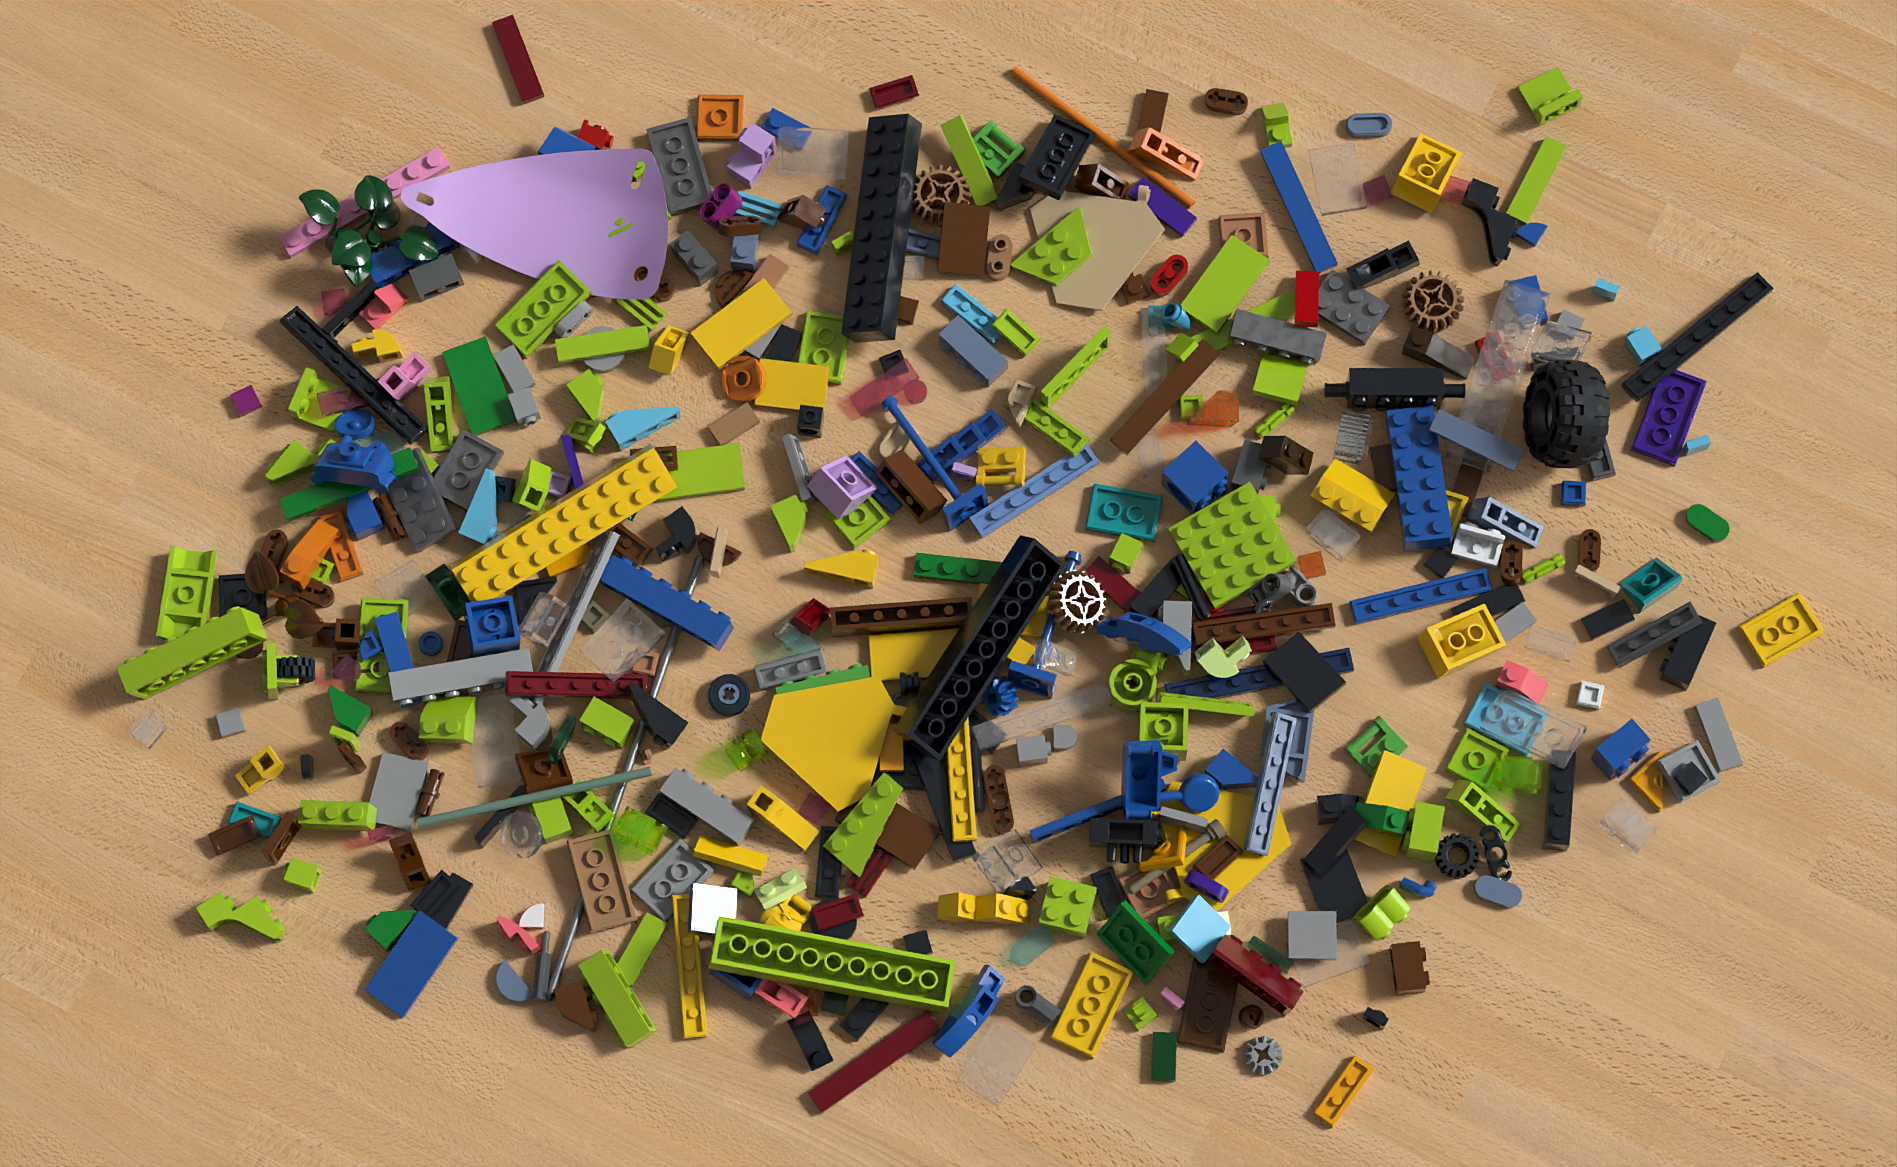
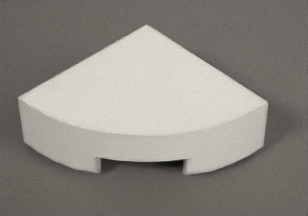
M544 903L528 908L522 915L519 926L522 928L544 929Z

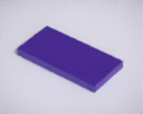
M1676 370L1655 387L1631 451L1675 467L1707 381Z

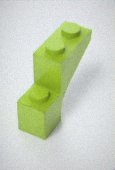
M330 438L327 443L324 442L318 448L317 455L315 456L294 440L282 449L280 458L276 462H272L266 469L265 477L267 481L273 486H278L314 471L313 467L326 445L336 442Z
M219 892L196 907L211 931L223 925L235 923L243 925L277 943L286 939L282 934L285 931L284 926L278 918L273 920L270 912L273 911L266 899L261 901L258 896H255L233 911L236 906L229 895L224 897Z

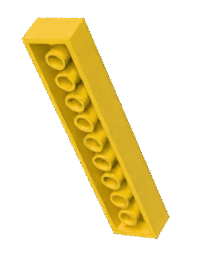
M649 444L449 566L471 602L496 598L677 488V485L654 447Z

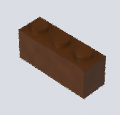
M903 449L884 459L875 472L919 524L937 515L948 501Z

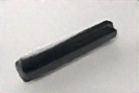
M1183 554L1176 555L1172 558V562L1188 599L1192 602V608L1196 617L1199 620L1206 619L1210 616V611L1190 566Z
M970 742L975 812L984 810L981 744L979 742Z

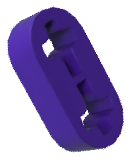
M1189 870L1183 880L1188 887L1219 903H1223L1229 893L1226 887L1195 870Z

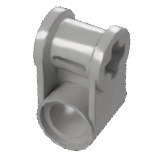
M1294 565L1290 566L1289 571L1284 574L1290 578L1292 583L1291 590L1286 595L1298 607L1316 605V588L1304 577ZM1309 593L1312 595V599L1305 601L1300 598V595Z

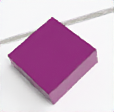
M252 385L231 394L241 417L262 407Z

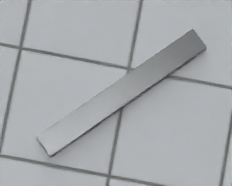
M606 530L598 536L536 672L558 671L616 545L619 534ZM527 697L533 704L537 705L539 703L543 704L545 697Z

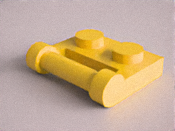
M1025 447L979 448L976 486L980 483L984 488L991 485L1015 484L1016 487L1024 486ZM1016 472L1015 475L986 476V473Z

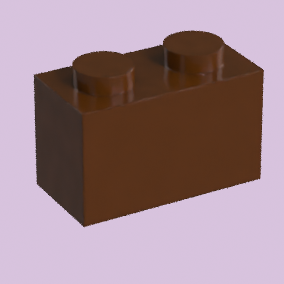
M1420 941L1391 944L1389 950L1396 996L1425 992L1426 985H1430L1429 973L1424 971L1423 962H1426L1425 947L1420 946Z

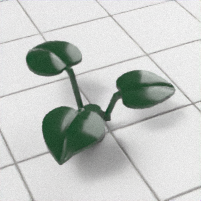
M366 175L357 185L354 198L357 205L363 210H374L370 228L363 239L357 231L347 230L342 232L333 245L332 265L363 266L370 260L372 252L377 251L379 247L384 248L386 245L398 240H402L399 244V251L406 258L416 261H429L437 258L439 253L432 234L424 227L410 226L405 230L404 236L399 235L387 241H383L381 234L378 231H374L379 210L386 211L391 207L393 195L384 181L375 176Z
M314 189L306 191L298 198L303 203L311 219L323 226L333 223L331 230L328 232L330 236L325 241L326 248L332 253L337 237L342 232L347 231L345 229L335 231L339 219L335 213L340 209L339 202L331 193L325 190ZM394 201L388 210H379L375 225L380 230H390L400 220V209ZM374 210L367 211L370 217L352 230L358 231L372 221ZM370 257V260L360 267L340 266L354 287H357L371 273L373 262Z

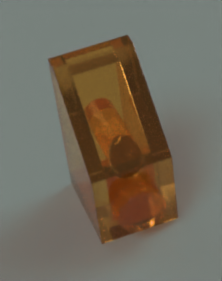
M1227 390L1217 391L1187 420V425L1232 427L1239 421L1238 394H1231Z

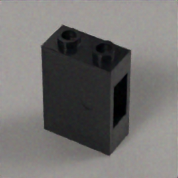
M1090 818L1089 847L1107 848V862L1116 861V850L1120 848V863L1122 864L1129 863L1130 849H1133V862L1140 863L1143 860V849L1156 850L1157 844H1161L1162 827H1157L1158 821Z

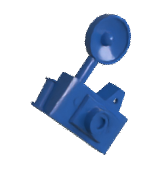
M353 409L342 413L336 419L335 428L337 434L342 439L340 443H329L326 445L313 467L315 473H312L310 476V480L314 484L321 485L323 481L374 487L381 494L387 493L388 486L396 480L395 473L392 471L394 467L392 454L382 441L375 440L368 447H361L358 443L351 442L367 437L374 430V418L369 411Z
M1159 740L1123 742L1121 806L1124 811V819L1152 820V812L1160 811L1161 801L1180 800L1183 806L1191 812L1201 813L1208 811L1218 801L1220 794L1218 784L1207 774H1195L1184 780L1179 791L1161 792V777L1177 771V755L1163 752Z

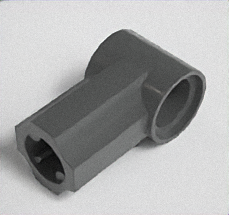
M1029 985L1021 986L1016 992V1005L1026 1010L1048 1028L1061 1012L1059 1008ZM1022 992H1029L1033 1000L1030 1003H1023L1019 996Z

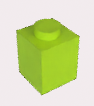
M1122 533L1109 557L1111 567L1121 573L1125 571L1131 573L1143 549V543Z
M291 858L290 863L285 864L282 876H284L283 880L288 885L314 893L322 870L319 866Z

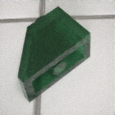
M442 564L425 575V578L453 620L456 621L464 616L465 603H469L470 600L452 572L445 564Z

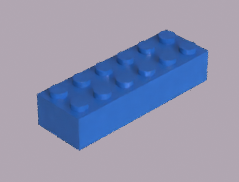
M1433 405L1386 411L1385 422L1404 552L1449 547L1452 544L1453 535L1438 435L1429 432L1435 419Z

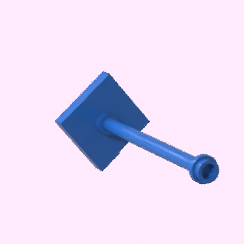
M888 396L881 403L882 409L885 412L890 411L954 499L953 502L942 508L944 523L949 531H952L968 520L969 517L988 506L986 489L980 483L962 495L897 406L899 403L897 398Z
M1068 551V554L1064 557V560L1067 562L1064 573L1073 571L1076 565L1081 564L1080 553ZM1049 614L1032 666L1011 660L1008 669V680H1013V687L1051 699L1055 692L1057 674L1041 670V666L1056 622H1053L1054 614Z

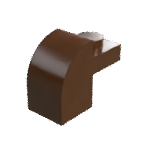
M336 618V623L325 622V626L313 635V647L337 648V650L357 649L360 642L361 622L359 619Z
M409 832L389 840L408 890L410 891L430 883L431 880L412 833Z

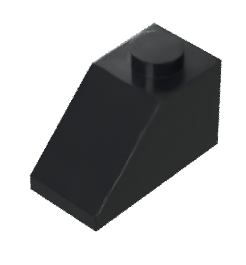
M1014 161L996 201L997 210L1002 211L1031 200L1033 194L1039 192L1018 182V178L1025 165Z
M1349 794L1317 796L1316 811L1318 825L1336 823L1350 806L1355 808L1356 802L1363 803V796Z

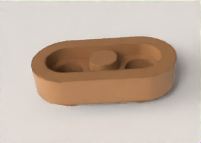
M1003 234L994 236L989 245L987 274L995 281L1006 279L1010 273L1013 244L1011 239ZM1002 242L1005 244V247L999 248L997 244ZM1000 264L1002 269L996 270L994 266Z

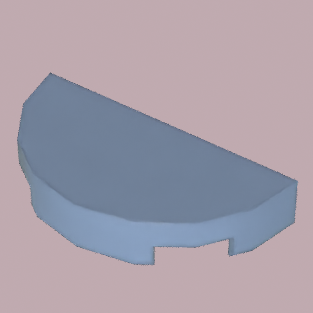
M504 960L499 966L496 975L497 986L502 995L510 1001L528 1002L532 1000V991Z

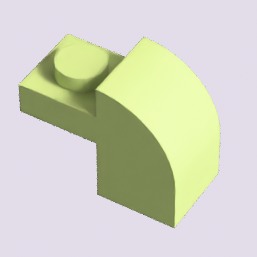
M1241 636L1226 650H1223L1211 638L1194 653L1197 661L1208 673L1216 677L1227 678L1239 673L1236 663L1244 661L1252 650L1248 641Z

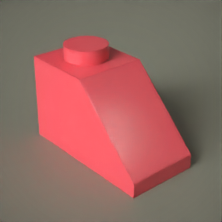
M1506 660L1495 687L1539 706L1548 683L1528 668Z

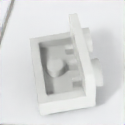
M1469 522L1459 524L1451 555L1496 568L1505 535H1501V532L1495 529H1479L1476 524Z

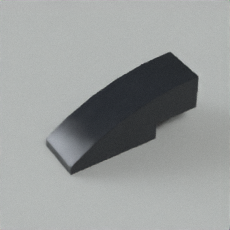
M1408 240L1390 250L1387 248L1346 268L1357 290L1395 277L1419 266L1420 262Z

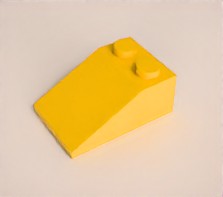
M1420 133L1390 194L1432 213L1462 152Z
M1485 604L1430 626L1417 637L1438 679L1454 673L1506 646Z

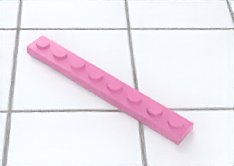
M437 147L381 180L390 188L394 201L401 197V192L406 186L434 178L451 167L440 148ZM354 195L339 203L340 209L335 213L339 217L335 231L344 229L369 215L366 210L357 205ZM310 219L279 236V239L290 258H293L330 236L328 232L331 230L333 223L323 226Z

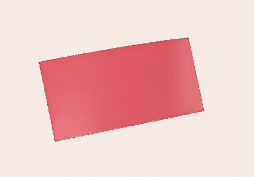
M502 916L496 918L499 923L496 928L503 938L508 936L511 941H514L520 936L521 938L517 941L525 952L530 950L533 955L541 950L536 941L515 922Z

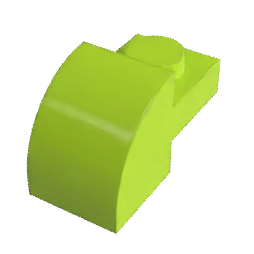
M591 790L562 796L572 809L597 832L615 816Z

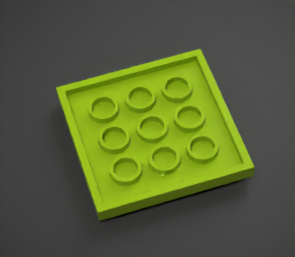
M1251 482L1246 483L1168 528L1215 610L1242 595L1267 574H1278L1297 563L1296 558Z

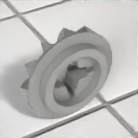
M1266 1036L1252 1039L1244 1050L1246 1066L1252 1072L1259 1075L1273 1073L1278 1069L1282 1061L1281 1047L1274 1039ZM1269 1047L1267 1056L1270 1058L1268 1060L1263 1059L1258 1064L1259 1054L1257 1051H1264V1049Z

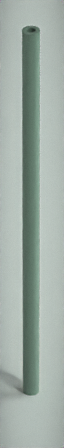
M650 767L422 817L416 819L418 828L645 778L652 776Z

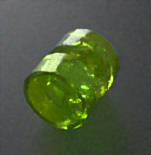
M752 728L741 734L739 741L734 739L723 746L731 761L740 772L748 768L753 759L758 761L768 754L762 741Z

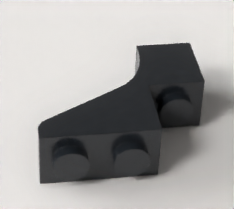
M1473 178L1467 186L1461 205L1474 211L1481 219L1489 260L1493 265L1498 266L1503 260L1506 261L1510 254L1511 248L1508 245L1510 239L1514 240L1517 234L1518 227L1515 225L1518 218L1495 210L1500 198L1497 196L1498 187Z

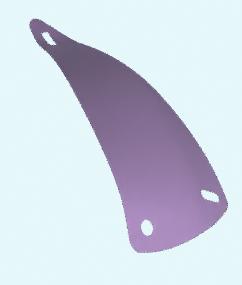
M647 149L572 151L505 160L427 179L406 186L401 192L402 202L407 207L422 215L449 237L493 261L531 277L540 279L560 260L592 292L591 295L615 299H648L654 295L659 286L667 251L668 213L660 171L654 155ZM643 161L645 163V170L640 186L637 189H633L631 181L638 162ZM421 192L432 197L434 200L433 205L428 206L416 201L418 193ZM618 218L623 219V223L620 226L614 223ZM632 222L633 227L608 238L610 232ZM645 266L648 269L646 278L640 282L634 279L636 269Z

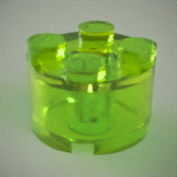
M1496 755L1493 784L1497 785L1500 791L1513 792V788H1521L1523 793L1537 794V789H1541L1544 759L1538 758L1537 763L1534 762L1535 760H1532V757L1505 755V759H1501L1500 755Z
M626 806L614 829V832H616L614 837L629 845L635 842V848L651 856L653 852L656 853L669 827Z

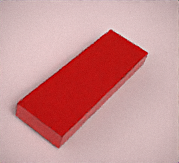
M1296 270L1294 326L1318 328L1319 272Z

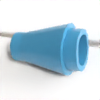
M1170 302L1163 307L1161 314L1164 322L1181 328L1184 331L1191 329L1193 320L1189 318L1179 303Z

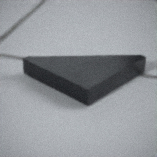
M557 576L526 580L514 586L519 626L525 624L558 582Z

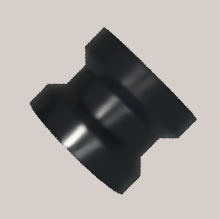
M918 671L912 674L900 672L901 696H905L907 693L917 695L920 690Z

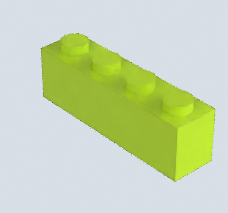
M600 950L578 965L581 970L580 976L582 980L592 988L594 1000L604 1008V1016L609 1024L614 1025L617 1030L616 1036L622 1045L634 1047L657 1032L609 950Z

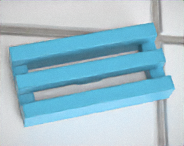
M738 191L743 200L776 211L774 212L742 201L741 207L771 216L773 219L770 220L740 209L734 215L757 216L761 219V224L775 228L782 205Z

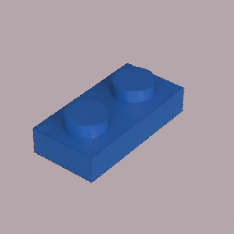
M774 108L771 109L761 126L769 134L800 150L803 149L813 132L811 127Z

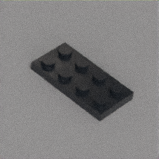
M1054 114L1022 170L1018 182L1060 201L1092 144L1096 133Z

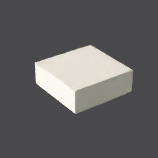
M1581 680L1576 705L1599 710L1604 685Z

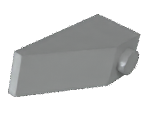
M1163 601V608H1158V621L1172 627L1191 642L1192 602ZM1191 648L1184 651L1182 655L1175 656L1184 676L1190 675Z

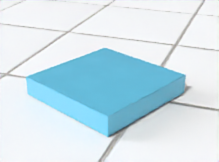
M1198 894L1193 896L1168 932L1200 963H1204L1231 925Z

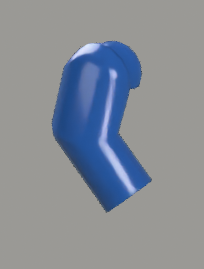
M1405 877L1401 880L1399 886L1413 895L1423 897L1433 896L1437 888L1436 884L1432 881L1427 880L1424 886Z

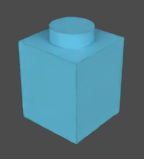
M1647 326L1642 329L1636 327L1627 333L1624 345L1639 367L1660 353L1662 348Z

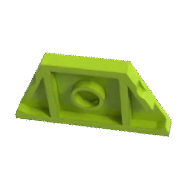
M1077 207L1010 264L1012 268L1058 286L1091 258L1092 253L1080 208Z

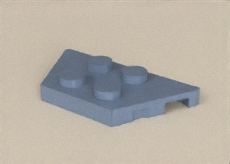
M1293 698L1284 703H1277L1266 708L1260 755H1264L1272 713L1279 712L1297 718L1286 773L1304 783L1314 711L1309 713L1296 698Z

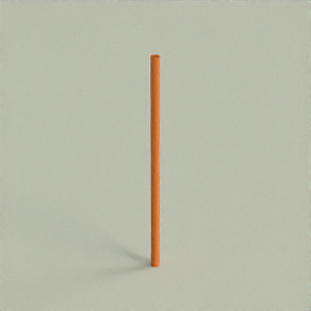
M1017 66L1012 69L1011 74L1078 125L1095 132V137L1188 208L1195 204L1192 198Z

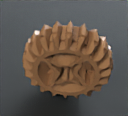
M940 164L938 170L934 171V167L930 166V173L922 170V177H915L916 183L914 184L912 200L915 215L921 214L920 218L922 221L929 218L930 225L934 223V220L938 221V226H942L943 210H934L933 208H943L944 202H951L949 198L955 190L959 193L956 203L970 204L968 200L971 199V193L967 192L970 185L965 184L966 177H959L960 171L958 170L951 173L952 168L950 166L945 171ZM936 181H945V182H948V183H946V184H939V183L936 182ZM929 186L931 194L923 202L921 198L922 192ZM936 192H937V194H938V193H941V195H942V193H943V194H944V198H940V197L937 198V197H936Z
M1430 270L1427 277L1421 272L1419 279L1414 276L1411 279L1412 284H1406L1405 288L1407 291L1402 293V297L1405 299L1402 300L1401 305L1406 307L1403 311L1404 315H1410L1408 318L1409 322L1416 320V327L1419 328L1422 324L1426 331H1428L1429 327H1432L1435 333L1438 326L1444 331L1447 327L1446 323L1453 326L1454 319L1458 320L1460 318L1459 312L1463 311L1464 306L1461 303L1464 302V297L1460 296L1462 288H1455L1458 283L1457 280L1449 282L1451 277L1449 274L1443 278L1441 277L1442 272L1438 271L1437 276H1433V271ZM1435 286L1436 288L1427 290L1424 287ZM1443 291L1449 295L1452 306L1447 305V301L1442 298ZM1414 296L1419 298V301L1424 305L1422 312L1416 307ZM1437 296L1436 303L1434 302V304H1431L1428 308L1429 300H1431L1432 298L1435 299V297ZM1433 312L1441 314L1440 316H1429Z
M1078 570L1063 573L1053 584L1052 591L1047 594L1051 600L1046 605L1052 608L1048 614H1054L1053 622H1060V629L1067 628V633L1075 632L1076 634L1092 631L1100 623L1099 621L1105 618L1103 613L1108 609L1103 605L1108 601L1102 595L1106 590H1100L1101 582H1094L1095 575L1087 576V571L1079 572ZM1069 587V590L1067 591V597L1065 599V593L1067 588Z

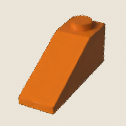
M1150 127L1136 131L1128 150L1146 162L1192 180L1197 179L1204 163L1203 158Z
M318 519L291 551L279 571L283 579L304 590L339 533V529Z

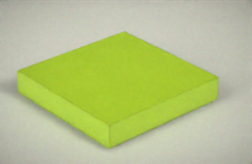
M1263 353L1252 395L1297 406L1308 364Z
M872 496L868 497L852 513L840 519L829 510L825 512L827 518L854 550L891 521V518Z
M1466 728L1445 771L1462 780L1472 781L1480 789L1488 792L1509 749Z

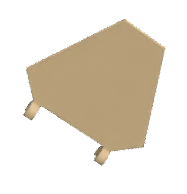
M1139 185L1137 201L1067 192V186L1060 201L1047 196L1030 208L1038 239H1041L1077 207L1080 208L1083 215L1092 257L1058 286L1051 284L1058 305L1103 311L1165 230L1147 205L1151 192L1149 186Z

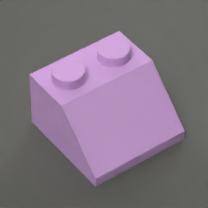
M847 455L821 467L807 485L814 496L838 519L852 513L878 489Z

